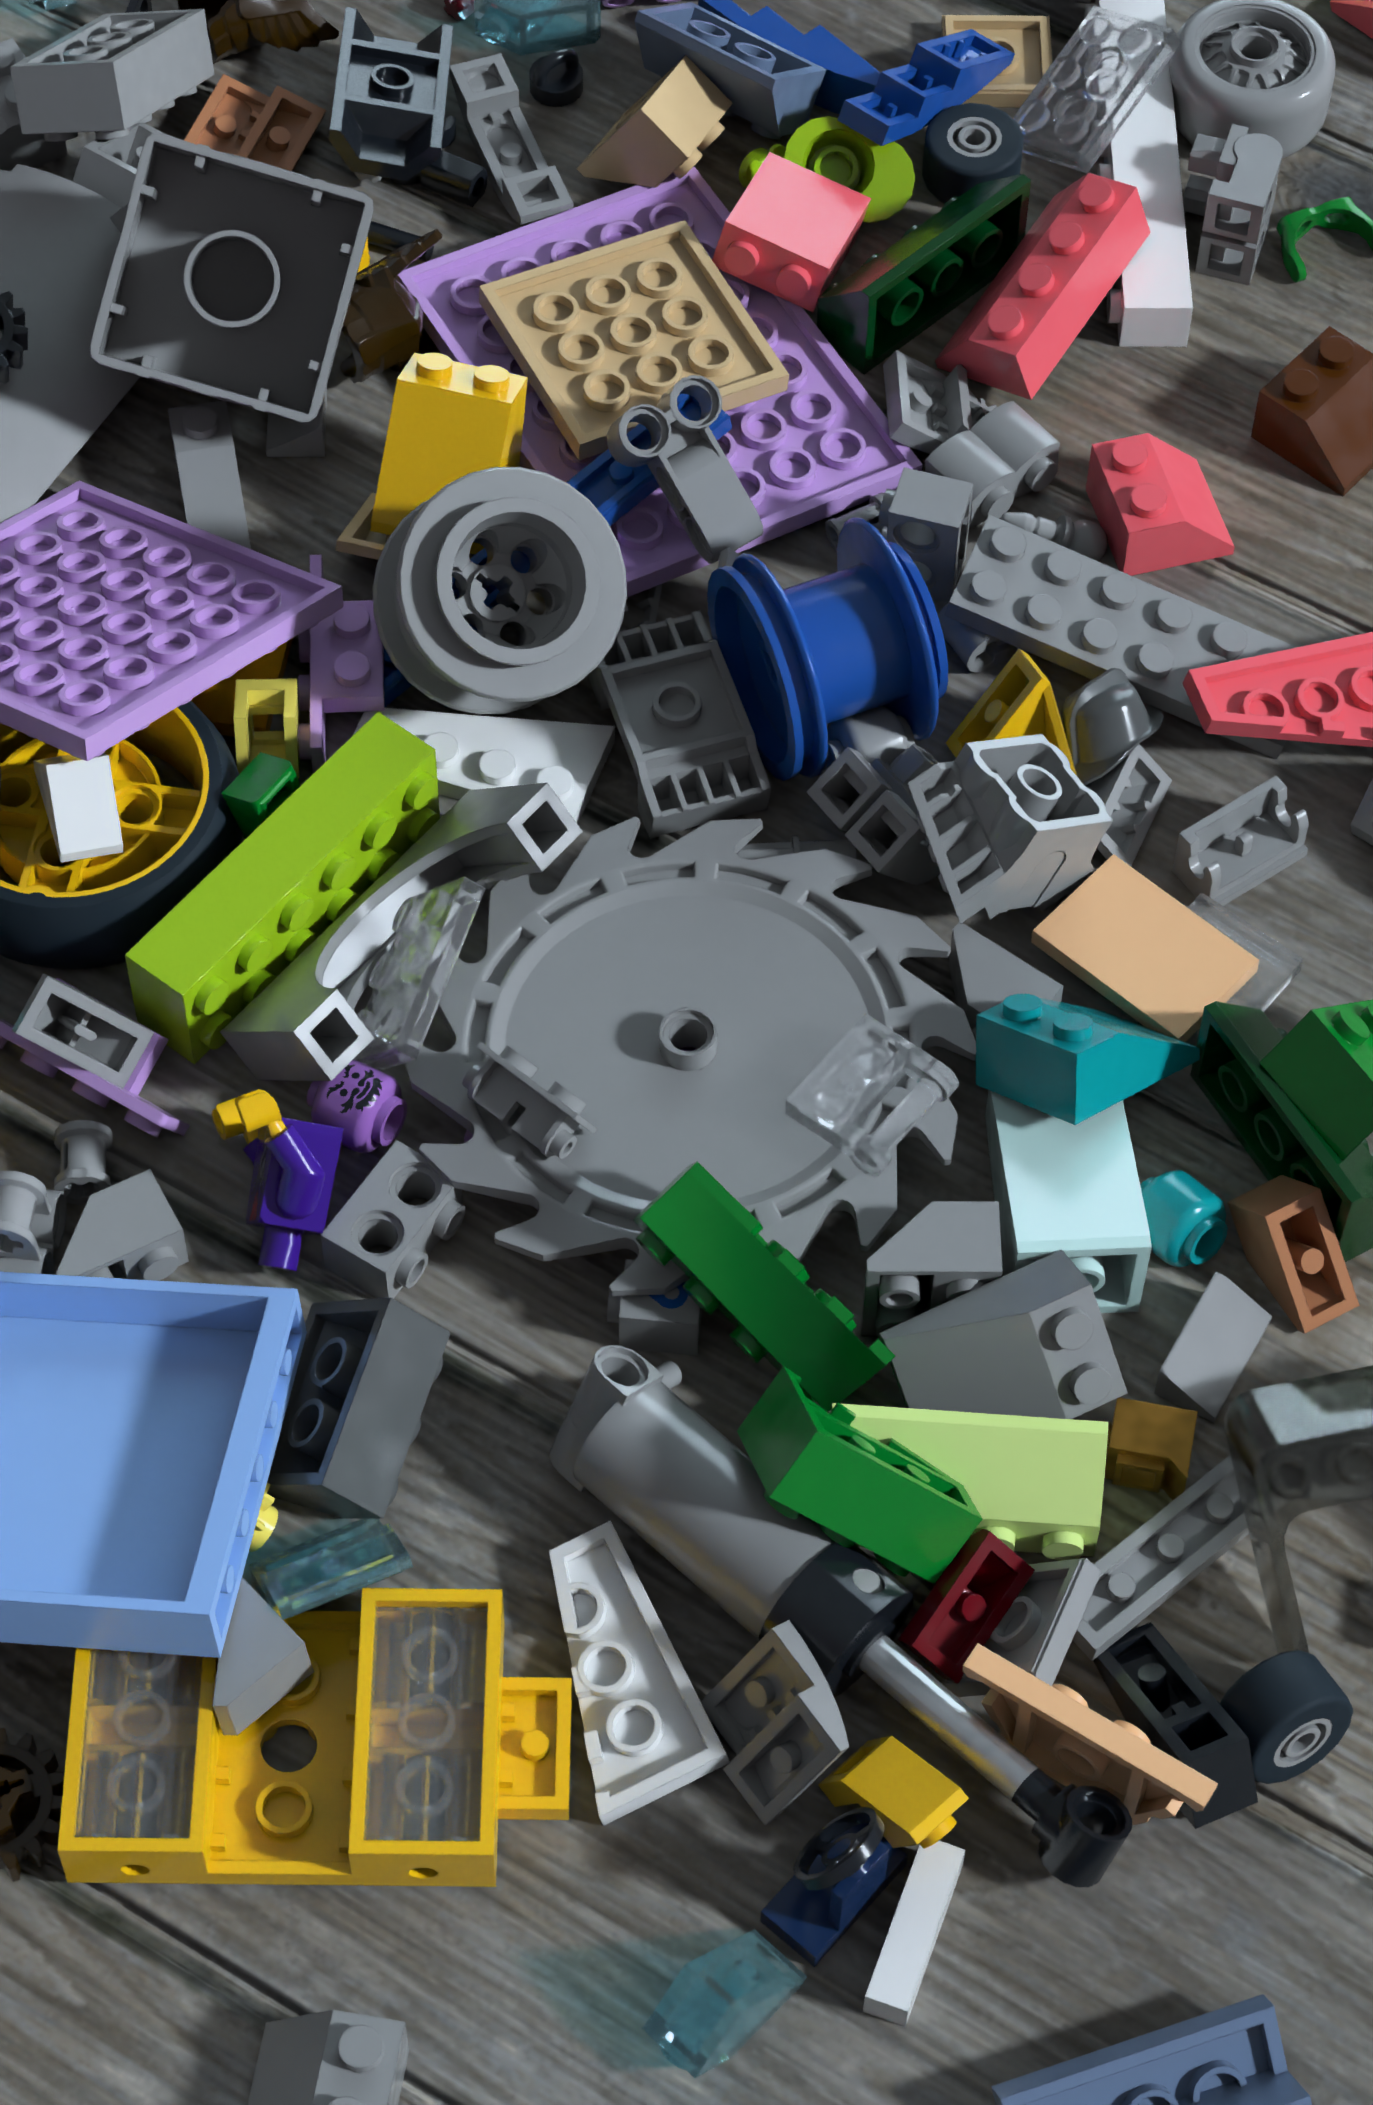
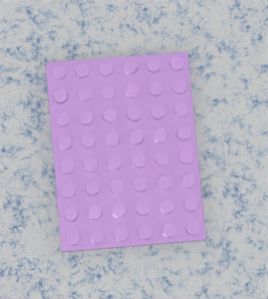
M693 167L681 179L674 173L670 174L656 188L635 185L405 269L396 276V280L419 301L424 315L423 328L442 354L450 357L455 362L478 367L496 365L505 368L511 374L525 376L479 303L480 285L686 220L712 259L723 226L730 212L698 170ZM719 270L789 373L787 391L725 411L730 416L733 428L718 439L717 442L756 508L764 531L762 536L737 549L736 553L865 503L872 496L881 492L885 493L886 489L896 490L904 467L922 471L923 464L910 447L889 438L887 417L802 307ZM527 381L520 466L545 472L567 482L602 453L578 460L530 382ZM660 487L610 526L619 543L626 568L627 597L710 565L701 557L692 544Z

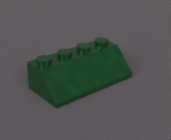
M1024 174L978 183L960 197H953L948 200L938 213L923 224L914 225L909 228L899 241L884 252L870 256L859 270L841 283L837 282L830 285L822 293L821 297L818 298L817 327L838 355L865 375L891 356L895 350H899L993 281L1025 237L1031 179Z
M1217 1001L1204 1006L1196 1047L1200 1048V1060L1192 1064L1190 1073L1193 1080L1268 1181L1284 1175L1320 1188L1345 1262L1372 1249L1373 1156L1369 1152L1367 1140L1365 1139L1343 1161L1260 1064V1061L1287 1035V1032L1282 1028H1275L1261 1009Z

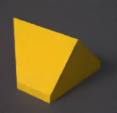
M1018 649L946 741V745L957 758L965 743L1043 734L1049 743L1055 745L1066 755L1070 762L1071 770L1076 774L1051 682L1028 653Z

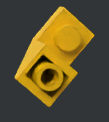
M892 1735L868 1740L818 1784L834 1807L858 1803L861 1807L872 1808L884 1822L885 1831L883 1836L893 1848L918 1844L923 1849L932 1846L954 1828L957 1821L951 1814L969 1799L961 1787Z

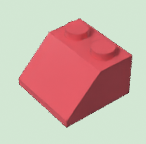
M1149 433L1092 444L1086 492L1100 526L1106 533L1108 545L1119 571L1134 576L1233 555L1235 546L1197 459Z

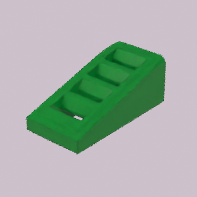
M260 752L221 794L246 839L300 787V784L289 760Z

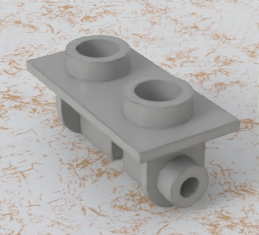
M481 1041L476 1046L490 1058L483 1067L474 1065L464 1076L462 1084L468 1089V1098L475 1103H479L505 1124L520 1104L526 1109L512 1126V1129L540 1149V1152L546 1157L553 1155L560 1159L567 1157L576 1145L577 1138L572 1134L580 1124L593 1134L597 1131L596 1127L580 1116V1113L587 1105L556 1081L546 1091L531 1079L538 1068L507 1045L501 1054L498 1055Z

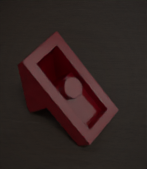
M981 1529L968 1538L935 1584L911 1573L931 1592L898 1641L942 1678L958 1684L964 1675L963 1665L977 1643L982 1646L985 1645L1035 1570L992 1532Z

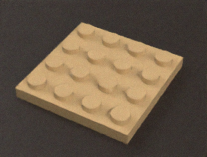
M686 220L479 286L480 305L521 370L528 377L531 386L578 460L605 452L608 449L607 433L614 421L631 407L639 404L657 407L661 396L682 378L696 375L711 380L719 389L722 398L721 409L724 412L787 391L789 373ZM628 423L627 433L640 423Z

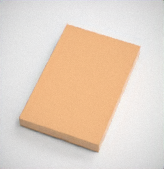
M1114 854L1032 931L1031 943L1144 1027L1186 1042L1200 1028L1204 1006L1215 1001L1226 1003L1257 972L1259 959Z

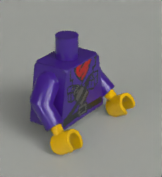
M257 1089L217 1104L211 1116L215 1128L223 1140L243 1134L248 1144L243 1148V1151L254 1167L246 1225L264 1228L258 1265L297 1271L303 1235L323 1234L344 1128L283 1118L275 1099L265 1090Z

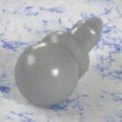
M1006 512L1001 516V520L1096 561L1101 560L1107 550L1108 541L1106 533L1098 523L1092 520L1082 519L1072 522L1071 517L1061 515L1055 522L1039 516L1034 517L1033 514L1027 512Z

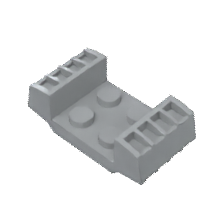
M701 611L691 612L689 615L673 619L671 617L666 618L665 621L649 625L642 624L640 627L624 631L619 630L613 646L600 664L588 676L600 710L611 709L638 780V811L650 839L703 825L710 820H723L755 811L766 810L768 808L771 786L757 749L755 734L717 640L712 638Z

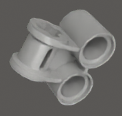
M0 1171V1272L54 1275L53 1251L59 1248L66 1225L67 1201L63 1190L46 1189L43 1182L23 1172Z

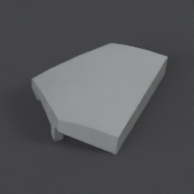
M895 350L883 365L889 438L908 447L931 454L938 446L952 436L970 430L983 416L997 407L996 405L986 406L984 399L980 398L978 400L968 388L967 370L962 364L957 365L945 377L943 373Z

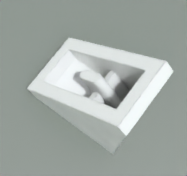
M103 753L89 761L76 758L71 754L34 760L35 775L60 862L122 853L123 839L109 755Z

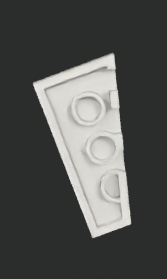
M384 708V711H364L354 732L355 734L377 712H380L435 749L438 794L460 800L469 790L548 783L577 824L615 742V726Z
M611 1520L549 1550L564 1633L567 1637L572 1663L571 1671L574 1687L579 1701L585 1732L583 1734L587 1756L595 1785L597 1809L603 1826L730 1762Z

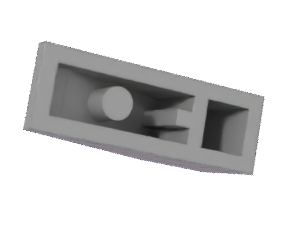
M226 401L168 408L186 524L251 549Z

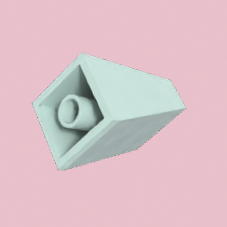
M988 1090L985 1119L994 1199L999 1201L1003 1276L1062 1249L1091 1283L1101 1313L1139 1312L1152 1244L1123 1100L1073 1125Z

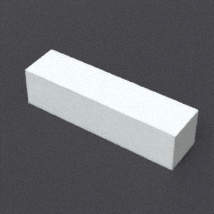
M938 1841L925 1849L919 1845L865 1994L863 2012L906 2027L963 1867L965 1849L942 1841Z

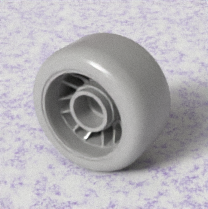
M1219 0L1197 10L1177 32L1170 53L1169 73L1173 89L1176 129L1193 145L1198 133L1227 140L1232 124L1248 127V134H1266L1276 139L1283 148L1282 158L1303 149L1322 128L1331 99L1335 78V54L1326 32L1310 15L1280 0Z

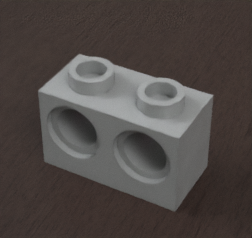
M904 467L897 489H886L879 513V524L887 525L888 527H883L881 534L887 542L897 543L909 554L920 571L932 599L949 603L966 560L974 483Z
M396 1140L326 1227L323 1234H321L325 1268L376 1298L391 1297L394 1299L403 1286L409 1289L417 1283L427 1266L428 1254L441 1238L449 1240L460 1227L466 1211L465 1206H463L462 1190L454 1188L422 1154ZM413 1198H424L429 1200L428 1202L421 1205H409L405 1203L406 1201ZM377 1245L391 1247L390 1250L384 1253H371L367 1251L369 1248Z

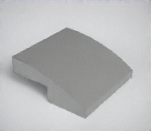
M790 1620L773 1627L701 1701L707 1716L736 1754L723 1770L765 1826L773 1822L849 1748L845 1726L830 1686L808 1646Z

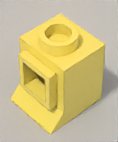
M297 678L236 679L233 719L236 763L239 774L262 752L289 760L299 778ZM283 714L284 731H254L253 715Z

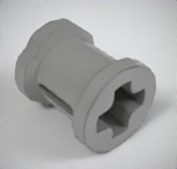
M75 1120L66 1122L55 1130L54 1145L60 1151V1173L54 1178V1190H63L67 1203L86 1204L90 1195L112 1186L110 1177L106 1174V1152L112 1147L113 1133L103 1123L93 1120Z

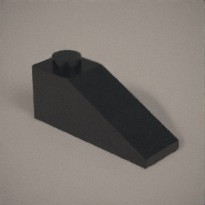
M1151 1622L1130 1630L1093 1660L1126 1722L1142 1730L1150 1739L1151 1745L1218 1783L1215 1792L1203 1811L1196 1812L1185 1802L1180 1807L1181 1812L1195 1829L1258 1802L1248 1737Z

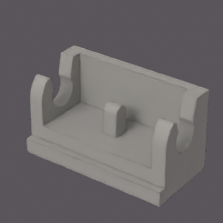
M1277 775L1179 833L1172 872L1210 913H1213L1307 856L1308 848L1304 845L1309 826L1307 813L1302 809L1291 817L1289 816L1285 808L1287 786Z

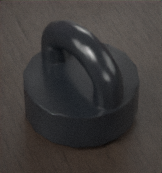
M562 48L549 55L540 57L532 64L529 70L530 93L535 100L547 106L561 107L571 104L580 98L583 92V69L579 64L577 52L573 49Z

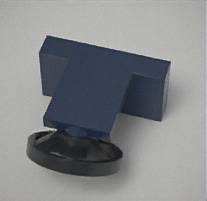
M860 1807L845 1812L822 1827L802 1848L794 1864V1876L762 1909L760 1922L815 1967L907 1865L908 1854L899 1847L893 1848L883 1836L885 1831L884 1822L872 1808Z

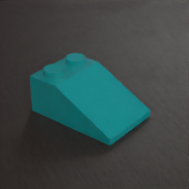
M1031 994L1010 995L1002 1003L976 1015V1085L1073 1125L1094 1116L1200 1060V1048L1102 1010L1043 999Z

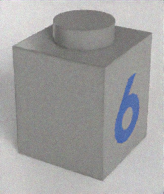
M626 1259V1260H625V1268H624V1271H625L635 1260ZM687 1281L670 1292L660 1295L611 1296L609 1292L607 1323H619V1346L632 1350L698 1356L703 1309L683 1289L682 1286Z

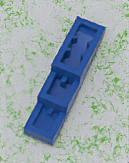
M698 0V6L825 68L826 72L814 103L815 105L840 114L844 100L874 92L881 72L823 26L818 25L808 33L802 34L768 6H765L753 15H749L732 0Z
M973 29L918 43L909 64L880 73L874 92L844 100L838 121L878 145L884 146L914 134L928 126L937 114L951 106L964 103L1012 63L1015 54Z

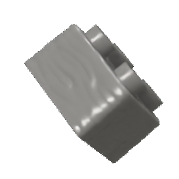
M152 133L146 138L138 161L121 237L114 255L90 345L91 358L99 365L115 370L137 374L140 377L151 378L209 397L253 407L255 410L269 412L301 423L311 422L317 417L325 395L373 216V200L366 193L352 188L327 183L317 178L312 179L260 161L213 150L206 145H196L164 133Z

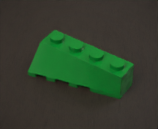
M698 1161L689 1164L633 1219L643 1230L636 1237L642 1248L662 1267L672 1260L687 1275L689 1280L682 1286L685 1292L707 1314L711 1315L718 1308L736 1327L729 1334V1337L753 1362L757 1364L765 1357L778 1371L785 1366L800 1376L801 1382L799 1385L805 1397L829 1412L832 1409V1403L843 1401L895 1357L879 1339L871 1346H866L852 1332L857 1327L853 1320L854 1314L835 1296L831 1297L823 1289L819 1288L814 1292L806 1284L810 1276L805 1270V1266L777 1241L772 1239L767 1243L759 1235L763 1230L760 1222Z

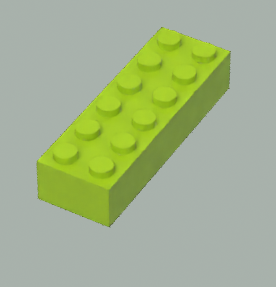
M377 712L125 954L137 1022L169 1039L166 1045L194 1065L210 1049L215 1050L221 1047L227 1040L220 1031L440 819L435 749L380 712Z

